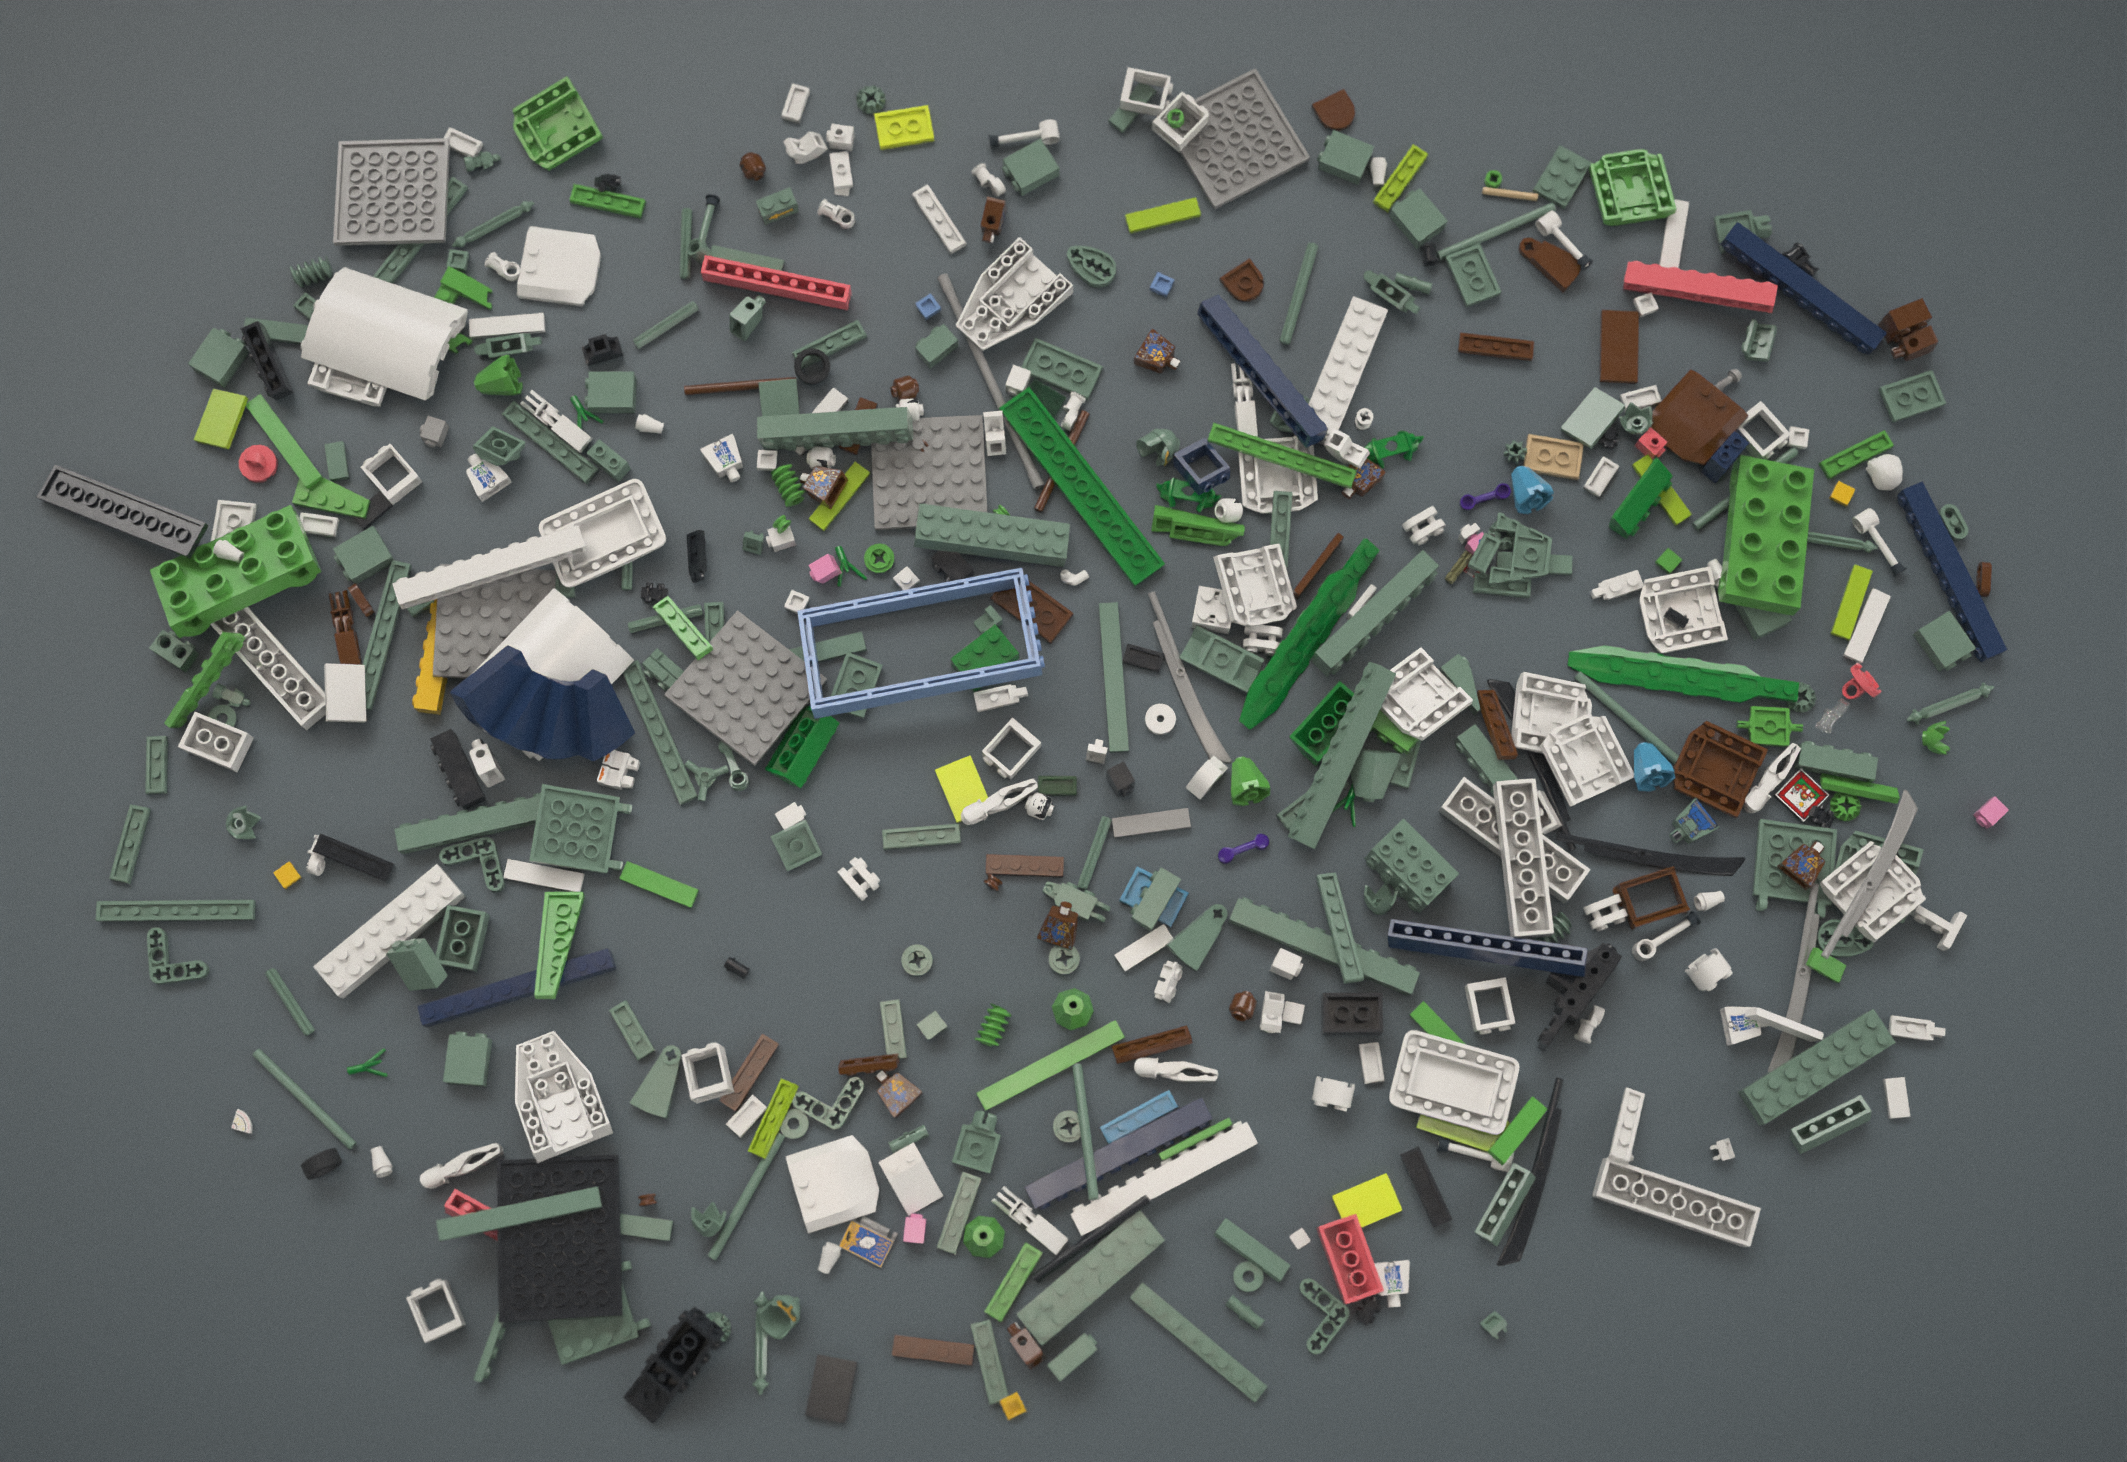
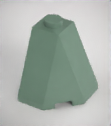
M1362 748L1350 772L1355 796L1363 797V801L1366 802L1383 799L1399 761L1400 753Z

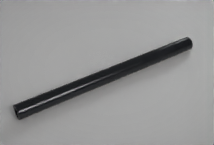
M1145 1194L1033 1273L1032 1276L1038 1283L1151 1203L1149 1197Z

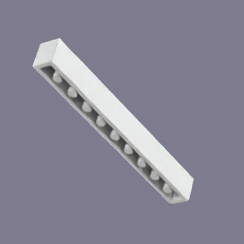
M569 525L564 530L558 532L550 531L545 536L539 538L536 536L531 537L526 542L520 544L515 542L504 549L496 548L485 555L476 554L469 560H457L452 563L453 565L446 567L438 566L434 568V571L419 572L415 574V577H403L392 584L399 606L403 610L587 552L579 525Z
M1239 1121L1230 1126L1232 1130L1226 1133L1222 1130L1214 1134L1213 1140L1207 1142L1205 1139L1195 1144L1196 1149L1192 1151L1186 1149L1178 1153L1179 1158L1173 1161L1171 1157L1161 1162L1162 1166L1155 1170L1154 1167L1145 1170L1143 1172L1144 1176L1139 1179L1134 1176L1125 1181L1127 1185L1121 1188L1117 1185L1108 1190V1195L1102 1197L1100 1194L1099 1199L1090 1200L1091 1204L1085 1207L1083 1204H1080L1073 1208L1074 1213L1070 1215L1080 1235L1083 1236L1100 1227L1145 1194L1152 1200L1255 1146L1258 1142L1248 1123L1242 1124Z

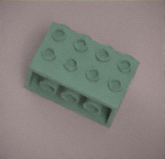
M1404 818L1364 858L1368 867L1376 870L1380 874L1382 881L1390 884L1394 888V892L1398 891V896L1400 898L1403 897L1408 902V906L1419 914L1459 875Z

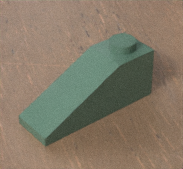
M1457 654L1444 664L1439 671L1457 689L1461 687L1473 699L1472 704L1468 708L1475 716L1480 710L1472 671L1469 667L1470 663L1464 656L1461 657L1460 654Z

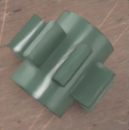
M1513 440L1510 445H1505L1508 451H1504V456H1508V463L1513 461L1517 465L1519 460H1525L1524 453H1527V448H1522V441L1517 443Z

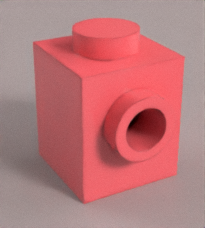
M1650 427L1637 441L1635 447L1645 456L1648 454L1651 459L1655 456L1659 458L1666 451L1664 446L1667 444V441Z

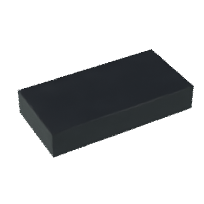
M379 491L370 499L365 519L352 517L365 530L391 509L393 505Z
M1127 644L1122 663L1159 673L1164 654Z

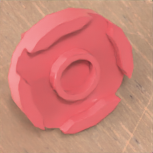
M253 445L247 448L239 459V469L242 475L255 483L267 481L266 479L270 478L271 475L274 476L278 468V459L274 452L263 445Z
M1859 663L1850 668L1854 678L1843 686L1842 693L1848 699H1857L1865 692L1872 697H1876L1881 693V690H1877L1879 685L1868 671L1863 672L1860 669L1862 665ZM1851 685H1854L1857 689L1854 696H1850L1847 693V689Z

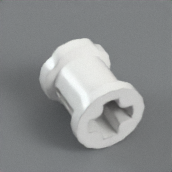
M1363 408L1357 412L1355 424L1359 430H1365L1371 426L1373 420L1372 411Z

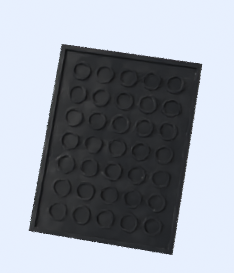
M618 1155L556 1157L537 1163L536 1159L497 1160V1208L598 1187L601 1208L498 1229L499 1323L618 1317L623 1315Z

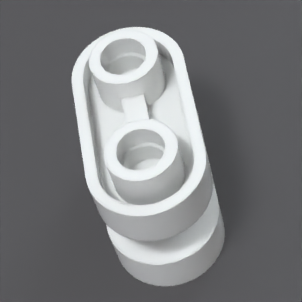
M1434 506L1427 508L1402 524L1405 532L1410 530L1413 532L1410 540L1414 545L1418 544L1420 546L1427 542L1428 537L1433 534L1438 536L1444 532L1443 528L1446 525L1442 519L1435 520L1434 516L1438 512ZM1428 521L1430 525L1420 530L1418 526Z
M1267 625L1245 626L1244 633L1249 635V638L1243 639L1242 648L1253 654L1258 651L1265 652V655L1274 656L1275 650L1280 644L1276 642V639L1282 638L1283 629ZM1257 637L1268 638V640L1257 639Z
M854 857L849 862L852 867L848 871L842 867L837 873L855 895L863 901L868 897L865 893L868 888L875 891L880 887L878 884L880 879L874 872L870 874L867 871L868 865L861 857L859 859ZM856 873L865 881L861 885L853 878Z
M1619 894L1583 908L1586 915H1593L1594 920L1589 922L1592 930L1596 929L1599 932L1607 929V924L1614 922L1617 925L1626 921L1625 917L1628 916L1626 909L1619 910L1617 906L1618 903L1622 902ZM1610 907L1612 913L1601 917L1599 911Z

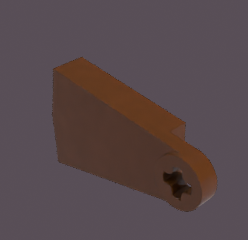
M1527 237L1519 244V253L1531 262L1562 293L1575 281L1581 271V266L1577 263L1578 260L1571 253L1546 241L1541 243ZM1530 244L1531 249L1526 251L1525 247Z

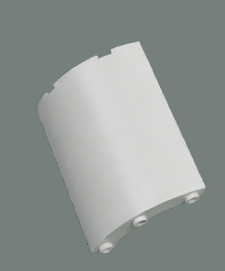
M344 267L334 274L320 299L316 300L314 304V312L310 319L305 339L300 346V350H302L301 358L426 401L434 395L439 371L436 370L439 360H444L450 347L447 344L450 338H455L465 327L468 309Z
M553 588L478 668L509 645L522 651L531 670L541 675L564 681H578L590 670L594 669L606 674L612 685L634 659L619 644L611 640L610 636L577 606H573L564 595ZM522 751L530 759L534 757L540 761L543 758L535 753Z

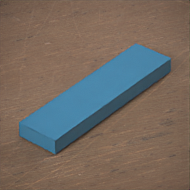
M1167 1090L1100 1127V1130L1107 1143L1110 1144L1177 1109L1178 1105L1170 1091Z

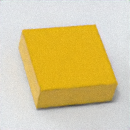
M1838 481L1829 499L1846 507L1856 489Z
M290 861L273 872L284 889H287L302 878Z
M1018 1392L999 1401L1008 1420L1026 1412Z

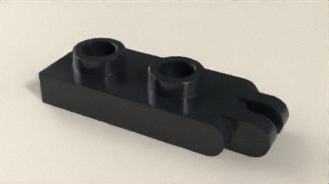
M696 530L687 534L688 570L693 583L704 580V572L707 570L706 541L703 530Z

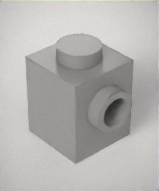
M428 416L425 424L421 426L419 434L425 445L435 448V446L442 448L449 426L444 420Z

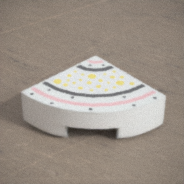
M237 1109L231 1128L252 1134L253 1125L249 1116L244 1111Z

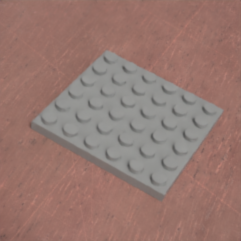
M1256 68L1194 100L1197 105L1203 106L1208 111L1209 121L1180 151V154L1214 210L1310 160L1309 154ZM1181 106L1178 109L1184 114L1183 125L1179 128H1173L1169 125L1168 120L1165 123L1183 138L1199 120ZM1173 116V121H1179V116Z
M449 139L339 141L333 234L334 245L446 243Z
M982 415L920 418L919 421L913 422V440L907 443L890 442L886 445L871 443L875 530L916 528L919 503L987 512ZM923 440L929 445L928 447L924 445Z
M440 564V566H445V567H446V566L453 565V564ZM530 569L438 598L433 677H469L555 588L556 570Z
M737 610L709 642L713 650L700 660L695 658L664 694V697L755 766L810 702L805 661ZM820 674L821 685L823 686L827 682V678Z

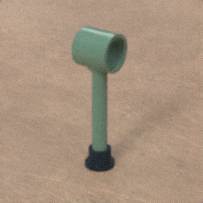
M707 194L705 197L707 199V208L699 238L692 239L686 246L687 254L699 264H703L705 255H712V251L706 246L705 241L714 208L720 202V198L714 194Z

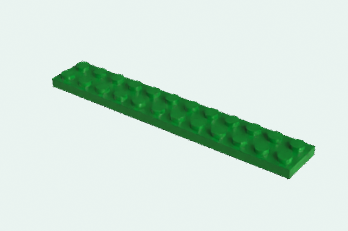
M1030 387L999 407V411H1002L1004 418L1134 587L1165 566L1164 561Z

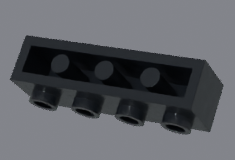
M256 321L240 328L244 335L242 339L250 349V357L257 365V373L265 384L266 394L275 400H279L294 393L265 325Z
M449 729L430 738L432 742L430 748L435 756L438 755L440 759L438 765L442 773L446 772L448 778L445 780L449 789H453L456 794L453 798L457 806L467 810L486 801L456 733Z

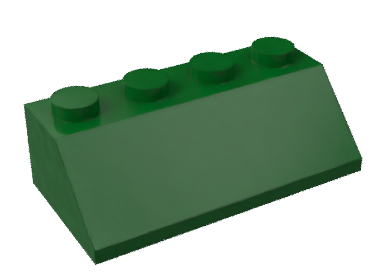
M1658 458L1654 459L1611 517L1608 527L1625 539H1628L1630 535L1634 537L1640 528L1638 524L1641 520L1646 521L1651 514L1649 512L1650 508L1658 505L1662 499L1660 497L1662 492H1667L1673 484L1671 482L1673 475Z
M1340 681L1289 736L1300 753L1315 766L1322 761L1323 756L1327 753L1331 739L1335 736L1339 722L1344 717L1347 705L1354 695Z
M806 705L794 719L764 770L790 785L802 788L810 772L816 766L822 752L826 749L832 735L835 734L840 722L832 716L815 719L811 707Z

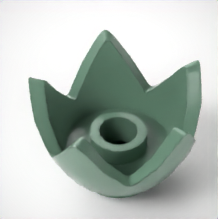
M1632 402L1629 403L1625 415L1619 417L1623 428L1633 435L1647 432L1653 424L1651 406L1639 409Z
M247 806L238 807L227 816L226 829L236 839L256 838L252 827L259 822L261 817L248 812Z
M1386 883L1383 884L1376 894L1367 885H1365L1364 901L1367 907L1377 915L1386 914L1395 904L1398 891H1395L1392 896L1390 888Z
M714 1202L710 1203L703 1214L692 1207V1225L701 1235L705 1237L714 1236L724 1224L726 1211H723L720 1215Z

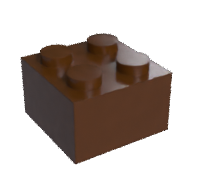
M1923 298L1889 311L1878 326L1887 332L1884 336L1887 344L1891 342L1899 343L1901 338L1928 326L1927 323L1931 320L1932 316Z

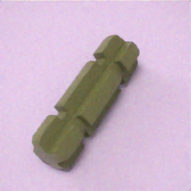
M1464 551L1461 558L1458 559L1446 575L1445 580L1448 583L1453 584L1470 562L1473 555L1469 551Z

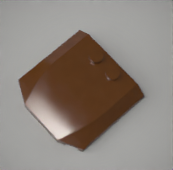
M1690 369L1652 411L1653 424L1651 428L1667 441L1665 447L1682 461L1694 462L1704 466L1730 435L1737 431L1748 419L1749 415L1741 406L1707 379Z
M1705 721L1688 735L1673 767L1675 774L1674 790L1693 799L1697 798L1699 802L1736 819L1740 814L1747 793L1758 769L1763 763L1768 749Z

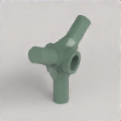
M690 760L684 765L695 774L697 784L700 786L698 801L703 802L706 800L707 788H710L715 782L716 777L729 772L727 765L715 770L706 767L699 768Z

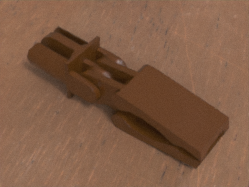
M340 591L335 592V598L333 593H329L330 613L334 628L337 633H334L340 664L362 665L357 632L354 631L352 625L354 624V618L350 607L348 591H342L343 598Z

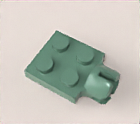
M1751 210L1715 216L1713 218L1719 244L1737 221L1760 239L1767 238L1772 234V225H1768V222H1771L1769 216L1755 217L1752 215ZM1719 245L1721 254L1728 253L1723 249L1721 245Z
M976 1111L970 1125H962L952 1163L990 1173L1001 1137L1000 1134L995 1132L997 1116L988 1113L986 1123H983L985 1112Z

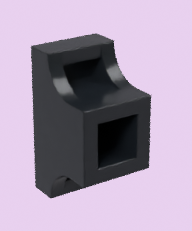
M606 334L593 337L588 339L589 343L581 347L587 366L624 356L617 336L608 337Z

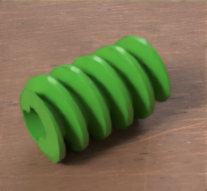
M792 464L779 466L771 472L772 480L776 481L775 486L778 488V492L782 494L781 498L785 501L786 507L801 503L804 500L802 495L805 494V490H798L802 487V484H795L799 478H792L796 473L794 470L789 471L792 468Z
M990 1003L994 1009H987V1012L991 1016H984V1020L987 1023H981L980 1025L984 1031L978 1030L977 1033L981 1038H975L974 1040L992 1047L999 1046L995 1039H1002L998 1032L1005 1031L1001 1025L1008 1024L1009 1022L1004 1018L1011 1017L1012 1015L1006 1009Z

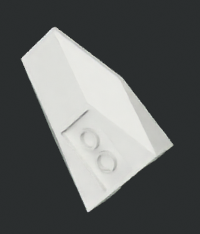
M1019 237L981 274L956 327L984 351L1038 323L1073 294V284L1060 273L1056 276L1033 255V249Z
M554 1031L516 1045L515 1104L537 1163L613 1133L591 1073Z

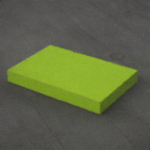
M213 389L194 441L229 450L249 398L244 395Z

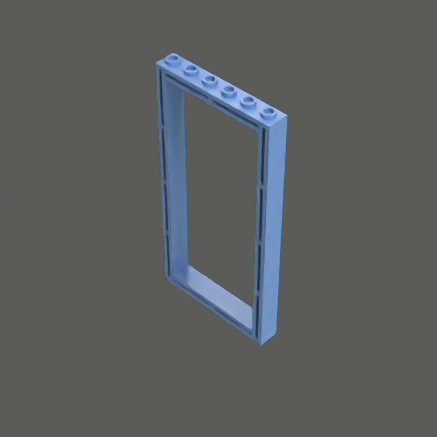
M1022 568L798 610L811 710L814 718L1042 675L1041 668L1045 667L1043 656L1038 654V651H1042L1040 639L1036 640L1035 635L1039 633L1037 623L1032 622V618L1036 617L1034 607L1029 606V602H1032L1031 591L1026 590V586L1029 585L1028 575L1023 574ZM1007 589H1016L1028 659L823 698L814 626Z

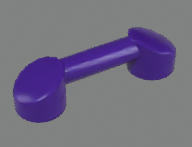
M1501 483L1494 491L1473 497L1466 494L1460 499V506L1463 510H1470L1475 504L1494 498L1503 500L1510 495L1511 488L1508 484Z
M1261 833L1257 834L1254 840L1232 849L1224 847L1218 853V860L1223 864H1229L1237 854L1253 848L1264 850L1269 845V838Z

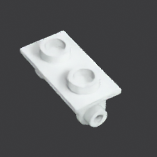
M1167 961L1163 965L1160 977L1166 980L1165 982L1158 980L1154 991V998L1163 999L1167 1003H1170L1171 999L1174 998L1176 994L1175 987L1182 976V966L1177 962Z

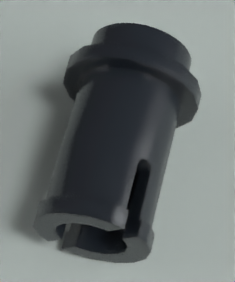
M1669 607L1663 616L1678 625V628H1684L1689 621L1686 614L1682 615L1672 609V607Z
M729 957L724 965L727 968L726 971L730 970L742 977V979L747 976L750 970L749 967L736 961L735 957Z

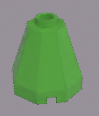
M508 354L501 356L476 375V380H474L476 390L482 394L514 396L521 394L523 383H518V377H521L520 370L515 360L510 358Z
M1244 756L1236 758L1232 763V803L1234 805L1247 806L1249 801H1253L1255 804L1270 796L1269 782L1254 762Z
M1076 988L1060 992L1052 1005L1056 1023L1070 1031L1085 1027L1094 1012L1089 995ZM1075 1004L1076 1008L1072 1009L1069 1005Z
M977 1216L965 1226L963 1243L973 1256L991 1258L1003 1248L1005 1231L995 1218ZM982 1232L987 1233V1238L984 1240L980 1239Z

